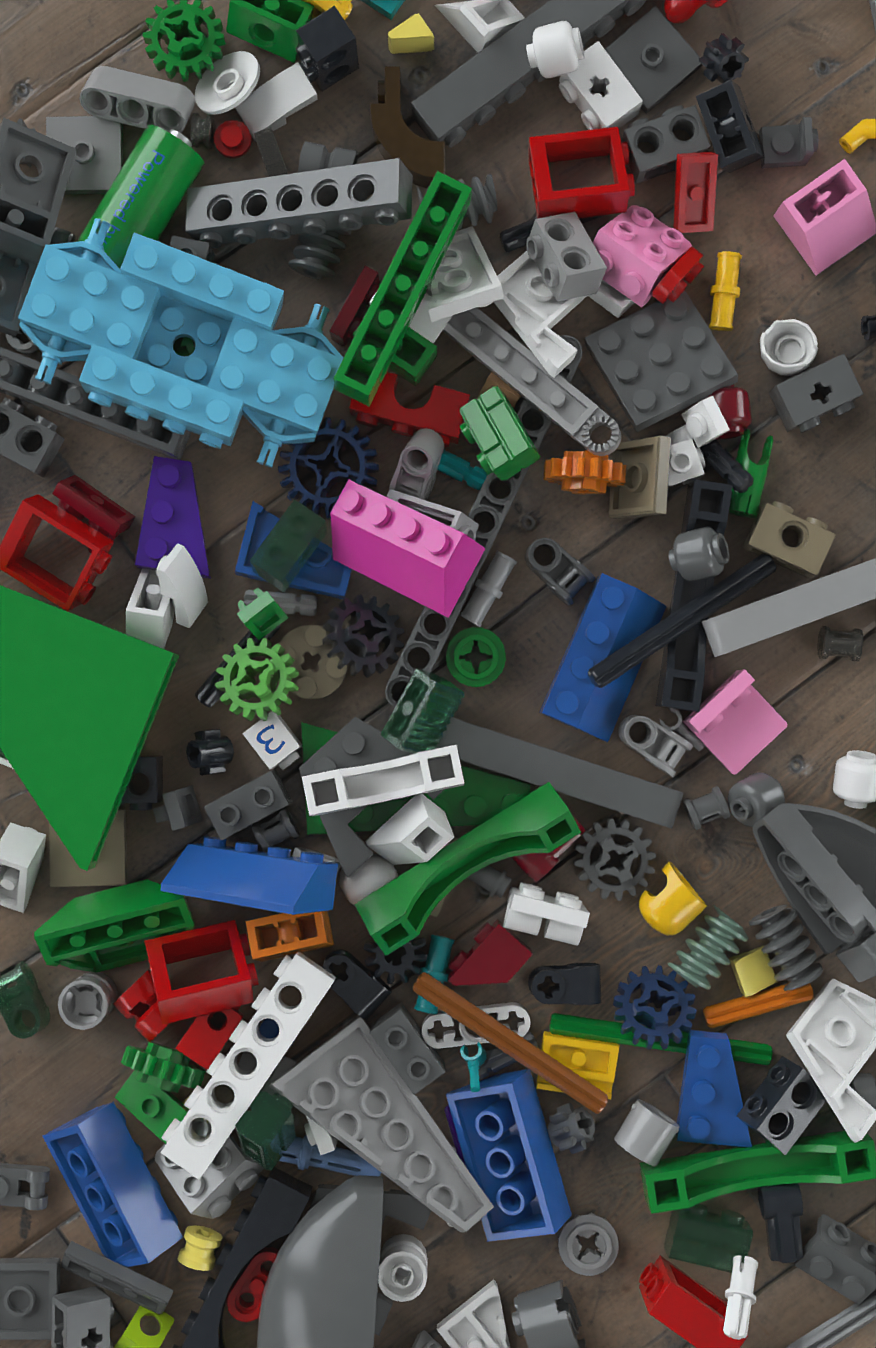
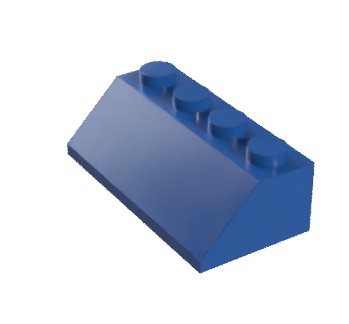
M600 574L597 577L539 713L608 742L642 662L603 688L594 686L588 676V671L658 624L667 606L636 587L606 574Z
M204 837L203 843L187 844L161 883L160 890L162 892L291 915L333 910L338 863L324 861V854L301 852L300 857L290 856L291 849L268 847L267 852L258 851V844L236 842L235 847L226 846L227 839L221 840L217 837Z
M525 1069L502 1073L480 1080L479 1092H471L470 1084L448 1092L446 1097L466 1168L494 1206L481 1218L487 1242L555 1234L572 1216L531 1070Z
M114 1102L96 1107L43 1135L104 1257L125 1267L148 1264L183 1238L178 1228V1220L175 1214L168 1209L161 1195L158 1181L150 1174L143 1160L142 1149L133 1141L126 1127L125 1116L115 1106Z

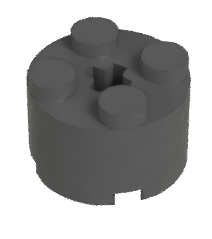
M562 1279L519 1293L514 1298L516 1312L512 1313V1321L519 1337L525 1336L528 1348H587L585 1338L577 1339L579 1327L582 1325L572 1295L567 1286L563 1287Z

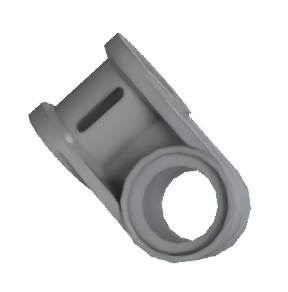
M427 428L415 432L400 455L389 490H399L410 496L428 500L436 481V472L444 450L443 439L437 432Z
M630 715L620 723L618 728L620 740L627 747L643 756L647 762L671 777H674L676 773L674 768L685 751H690L693 747L690 742L667 728L665 729L645 716ZM642 722L646 728V735L642 741L635 743L629 736V730L634 723Z

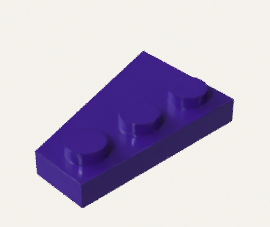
M154 456L135 566L137 568L157 570L161 558L165 555L168 556L178 543L183 545L191 555L201 577L211 579L194 470L190 461Z

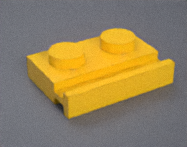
M544 1031L541 1050L606 1093L608 1099L611 1100L619 1044L556 1035ZM539 1075L537 1076L536 1089L563 1092Z

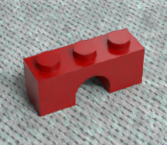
M386 372L370 406L353 398L351 399L350 413L356 416L355 421L370 427H377L378 423L392 426V432L406 437H412L414 432L420 429H432L441 436L444 447H449L450 442L455 444L459 442L462 431L460 425L464 423L459 410L470 402V394L434 385L431 397L424 406L418 409H408L401 406L395 398L398 375Z

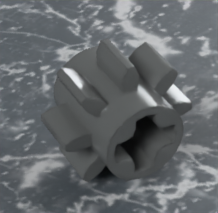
M568 1103L558 1107L557 1113L549 1116L551 1122L548 1125V1134L552 1143L559 1147L560 1151L569 1148L571 1154L586 1150V1143L594 1140V1120L591 1114L584 1110L582 1106L574 1109L573 1105Z

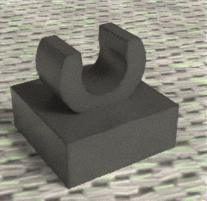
M193 785L162 794L165 805L153 809L156 822L160 823L170 820L173 831L203 821Z

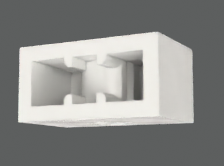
M597 41L584 51L585 58L579 60V66L576 71L560 75L559 88L564 98L569 103L574 102L580 109L582 121L588 130L609 127L621 128L639 114L643 100L600 42Z

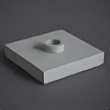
M95 116L46 117V136L77 149L64 195L106 194L123 167V123Z

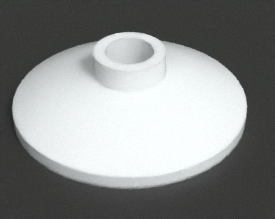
M238 51L225 55L222 60L218 59L213 63L215 68L213 72L208 69L204 72L202 79L199 80L195 89V102L204 113L215 115L227 112L238 106L250 95L260 76L259 62L251 53Z

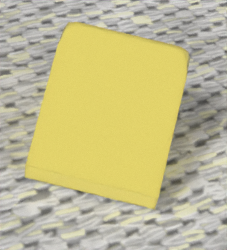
M419 13L414 14L388 32L389 50L392 54L434 50V35Z
M764 946L729 958L740 992L744 997L754 995L777 983L774 978L773 968L768 965L770 961L768 954H763L761 950Z

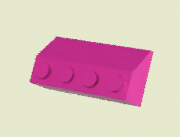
M349 479L330 513L332 551L335 561L449 618L486 549L463 532Z

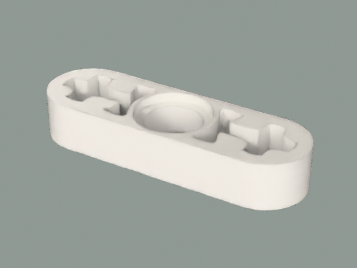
M508 1002L476 1006L488 1015H490L489 1013L497 1012V1021L508 1019L509 1012L516 1011L517 1017H524V1021L519 1022L517 1025L518 1029L512 1031L521 1037L526 1035L530 1028L529 1013L519 1003ZM444 1011L427 1015L422 1023V1037L433 1048L441 1049L473 1045L478 1042L480 1044L490 1043L479 1035L468 1033L465 1026L460 1022L459 1030L462 1037L455 1038V1030H448L444 1032L442 1039H436L435 1033L428 1032V1029L434 1027V1021L440 1020L444 1027L454 1026L453 1017ZM503 1024L510 1029L509 1024Z

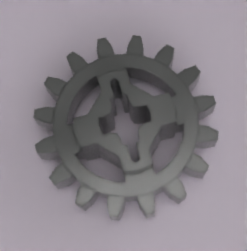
M607 818V827L602 828L599 823L594 822L593 828L595 833L590 835L584 832L582 834L586 840L585 845H575L574 848L582 853V858L573 860V864L584 868L577 875L580 881L591 880L587 886L588 891L592 893L599 887L601 888L600 897L606 900L609 893L614 892L615 898L621 901L623 891L625 890L633 897L637 895L634 887L637 883L644 887L648 886L643 876L645 873H655V869L647 864L648 860L656 858V853L646 851V847L652 843V840L649 837L639 838L643 830L641 827L636 826L629 831L628 820L623 819L619 827H617L613 818ZM610 834H621L627 836L632 841L626 842L623 845L613 841ZM597 842L600 847L597 859L590 863V854ZM612 850L618 854L624 853L619 859L621 865L617 868L612 864L606 865V862L610 859L608 853ZM639 855L638 867L632 875L630 872L632 861ZM610 874L615 876L619 883H606L597 877Z

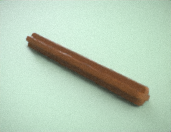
M422 972L413 984V991L595 1114H600L606 1107L609 1100L606 1093L426 972Z

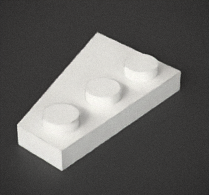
M473 226L456 232L435 274V279L432 280V301H429L428 306L431 322L476 307H485L494 301L504 298L502 285Z

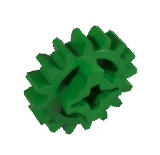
M167 0L168 8L165 10L156 5L154 10L157 18H146L145 20L148 29L151 31L143 32L144 41L148 44L145 50L149 59H154L155 68L160 71L166 67L165 71L169 79H173L178 72L181 74L183 82L188 81L189 73H194L199 80L202 79L201 69L204 67L213 72L215 68L212 59L222 60L223 58L222 51L218 46L226 45L224 34L220 33L223 30L220 18L214 19L216 15L213 7L209 6L203 10L201 0H195L192 5L188 4L187 0H180V4H174L173 0ZM201 23L208 30V38L201 32ZM161 39L168 45V54L161 48Z
M148 1042L146 1050L127 1045L121 1060V1064L138 1071L136 1080L169 1092L178 1093L181 1085L194 1089L197 1085L201 1087L206 1073L203 1069L190 1065V1058L178 1050Z

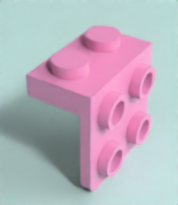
M637 205L630 206L627 209V213L619 214L600 228L593 241L607 267L602 280L641 308L649 302L651 294L658 285L663 273L672 267L692 246L681 232L668 227L655 218L651 211Z

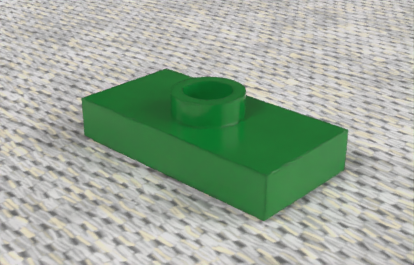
M134 1070L114 1098L162 1142L167 1144L161 1137L175 1118L182 1122L190 1109L184 1106L171 1092L136 1080L138 1071Z

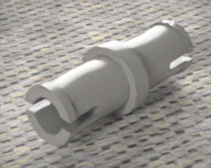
M496 551V555L482 579L477 578L474 584L477 588L460 616L481 627L482 621L496 598L500 599L503 592L500 590L513 567L517 564V561L500 551Z

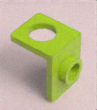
M139 1306L126 1330L113 1348H160L174 1323V1318L166 1312L159 1315ZM153 1316L158 1320L160 1331L157 1335L149 1336L143 1333L140 1328L142 1317Z

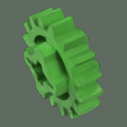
M248 638L247 648L244 649L237 643L234 644L236 654L233 657L227 654L222 656L228 663L226 668L220 667L216 669V672L224 677V680L215 683L217 689L225 692L220 697L221 702L225 705L231 704L229 710L237 716L243 711V717L248 721L253 720L255 713H257L261 720L267 721L268 711L270 710L279 716L282 714L279 707L282 702L288 705L292 704V700L287 696L288 692L298 691L299 689L295 683L291 682L292 678L299 676V671L296 668L289 667L295 661L289 653L283 655L285 649L277 643L272 647V643L267 638H263L259 646L252 638ZM254 657H268L262 662L254 660ZM260 674L259 680L261 682L255 686L256 680L254 677ZM280 680L279 686L276 690L277 682ZM252 697L260 698L262 702L249 703L243 700H249Z

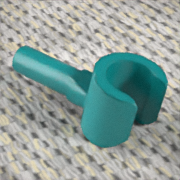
M479 1042L477 1043L478 1053L473 1057H469V1050L466 1045L460 1048L461 1056L468 1064L471 1092L480 1091L479 1069L487 1057L485 1049Z

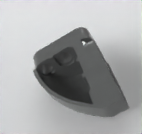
M792 803L776 806L753 826L756 841L775 880L792 908L795 909L803 925L825 954H830L840 947L841 949L836 953V956L858 983L875 977L876 828L829 809Z
M358 1175L346 1180L313 1206L296 1225L293 1232L290 1233L276 1256L263 1290L259 1313L257 1348L374 1347L383 1212V1177Z

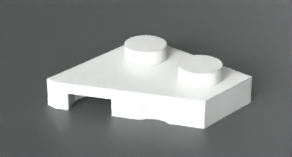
M494 1279L437 1324V1331L451 1348H510L498 1285Z

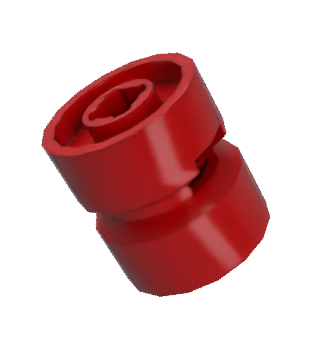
M149 969L112 1004L126 1019L134 1018L136 1020L135 1029L148 1042L152 1041L168 1025H162L153 979Z

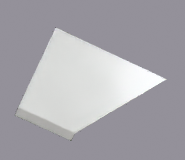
M471 0L434 5L477 53L525 19L509 0Z

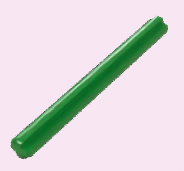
M553 1013L550 1018L549 1031L552 1034L647 1048L646 1040L641 1039L636 1045L632 1043L634 1034L631 1031L622 1035L620 1030L623 1023L559 1013ZM681 1032L683 1037L679 1044L670 1038L668 1047L664 1050L686 1054L688 1033ZM729 1039L734 1061L767 1066L771 1064L772 1046ZM654 1042L652 1049L663 1050L659 1042Z

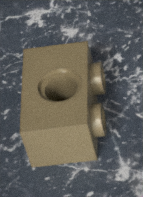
M773 501L772 505L769 503L764 504L759 508L758 516L754 519L741 548L758 556L761 554L770 555L774 563L808 579L817 576L836 534L828 531V525L818 519L807 517L804 520L793 515L794 509L783 503ZM785 528H789L796 533L798 541L795 547H789L784 544L782 532Z

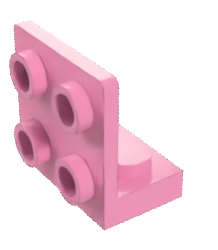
M745 669L736 670L700 704L699 712H691L682 721L723 766L734 775L741 771L788 725L751 685L755 679Z

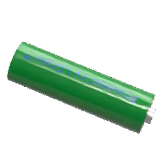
M148 125L77 242L88 239L95 218L101 219V222L103 220L108 222L110 228L107 231L102 246L104 247V252L121 268L134 232L158 241L186 196L188 188H191L204 166V160L191 148V141L173 129H170L168 132L160 127Z

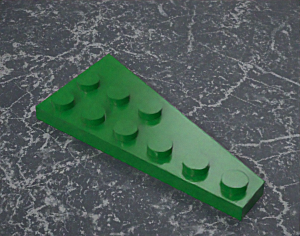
M301 722L303 764L338 732ZM461 765L464 778L463 786L445 789L434 800L427 793L423 795L445 811L450 826L481 825L529 795L530 784ZM305 796L307 835L327 834L320 816H309ZM414 796L371 804L349 823V826L354 832L377 831Z

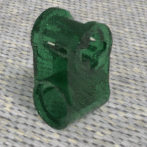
M20 961L15 965V969L0 976V1012L10 1033L22 1039L32 1037L41 1032L50 1021L49 1008L39 991L31 968L24 961ZM15 981L17 982L16 985H14V986L8 988V985H9V984H11V983H13V982H15ZM24 1009L31 1011L35 1015L36 1022L34 1028H30L23 1023L22 1012Z

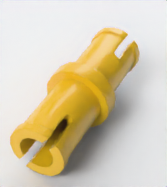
M722 251L717 254L718 262L715 285H712L710 289L713 303L709 328L716 331H732L736 298L740 297L741 291L737 284L742 255L737 252Z

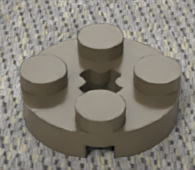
M319 625L297 627L288 632L279 643L285 649L283 655L289 653L295 660L289 667H294L299 671V676L291 679V682L295 683L299 689L294 692L289 691V693L303 699H321L333 694L343 684L348 671V665L342 669L337 668L340 661L338 656L328 658L327 654L333 648L332 645L323 644L322 639L330 634V632L324 630ZM308 652L312 656L319 654L322 658L318 662L320 669L315 673L311 669L304 671L302 668V664L305 662L303 656Z

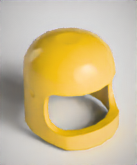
M669 861L661 869L667 876V886L657 896L645 890L639 899V910L645 921L654 930L667 936L681 932L707 907V904L697 894L678 868Z

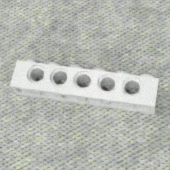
M299 951L293 959L288 955L284 957L274 972V975L279 978L271 991L265 987L251 1006L257 1012L249 1024L242 1020L230 1036L229 1040L235 1043L227 1056L220 1052L207 1070V1073L212 1078L203 1089L198 1085L184 1104L190 1110L182 1122L175 1118L161 1137L167 1144L160 1153L198 1180H200L336 979L334 975ZM286 986L297 987L302 995L301 1003L296 1006L286 1005L281 999L282 988ZM266 1018L276 1021L279 1026V1035L275 1038L262 1036L259 1031L260 1021ZM247 1051L256 1057L257 1066L254 1070L245 1071L238 1066L237 1055L240 1052ZM218 1085L231 1087L234 1092V1101L227 1104L219 1102L215 1097V1087ZM204 1118L209 1121L212 1127L211 1134L208 1136L197 1135L192 1127L193 1120Z

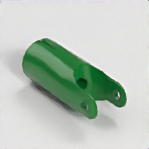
M745 429L744 434L741 436L736 460L743 466V470H746L753 477L754 482L745 493H739L732 488L729 514L756 518L767 476L773 436L769 435L766 438L762 456L758 463L755 464L748 456L747 446L750 430Z

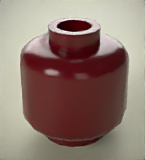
M734 384L714 391L708 397H714L730 429L716 439H731L743 435L744 429L752 422L748 392L743 388L735 387Z

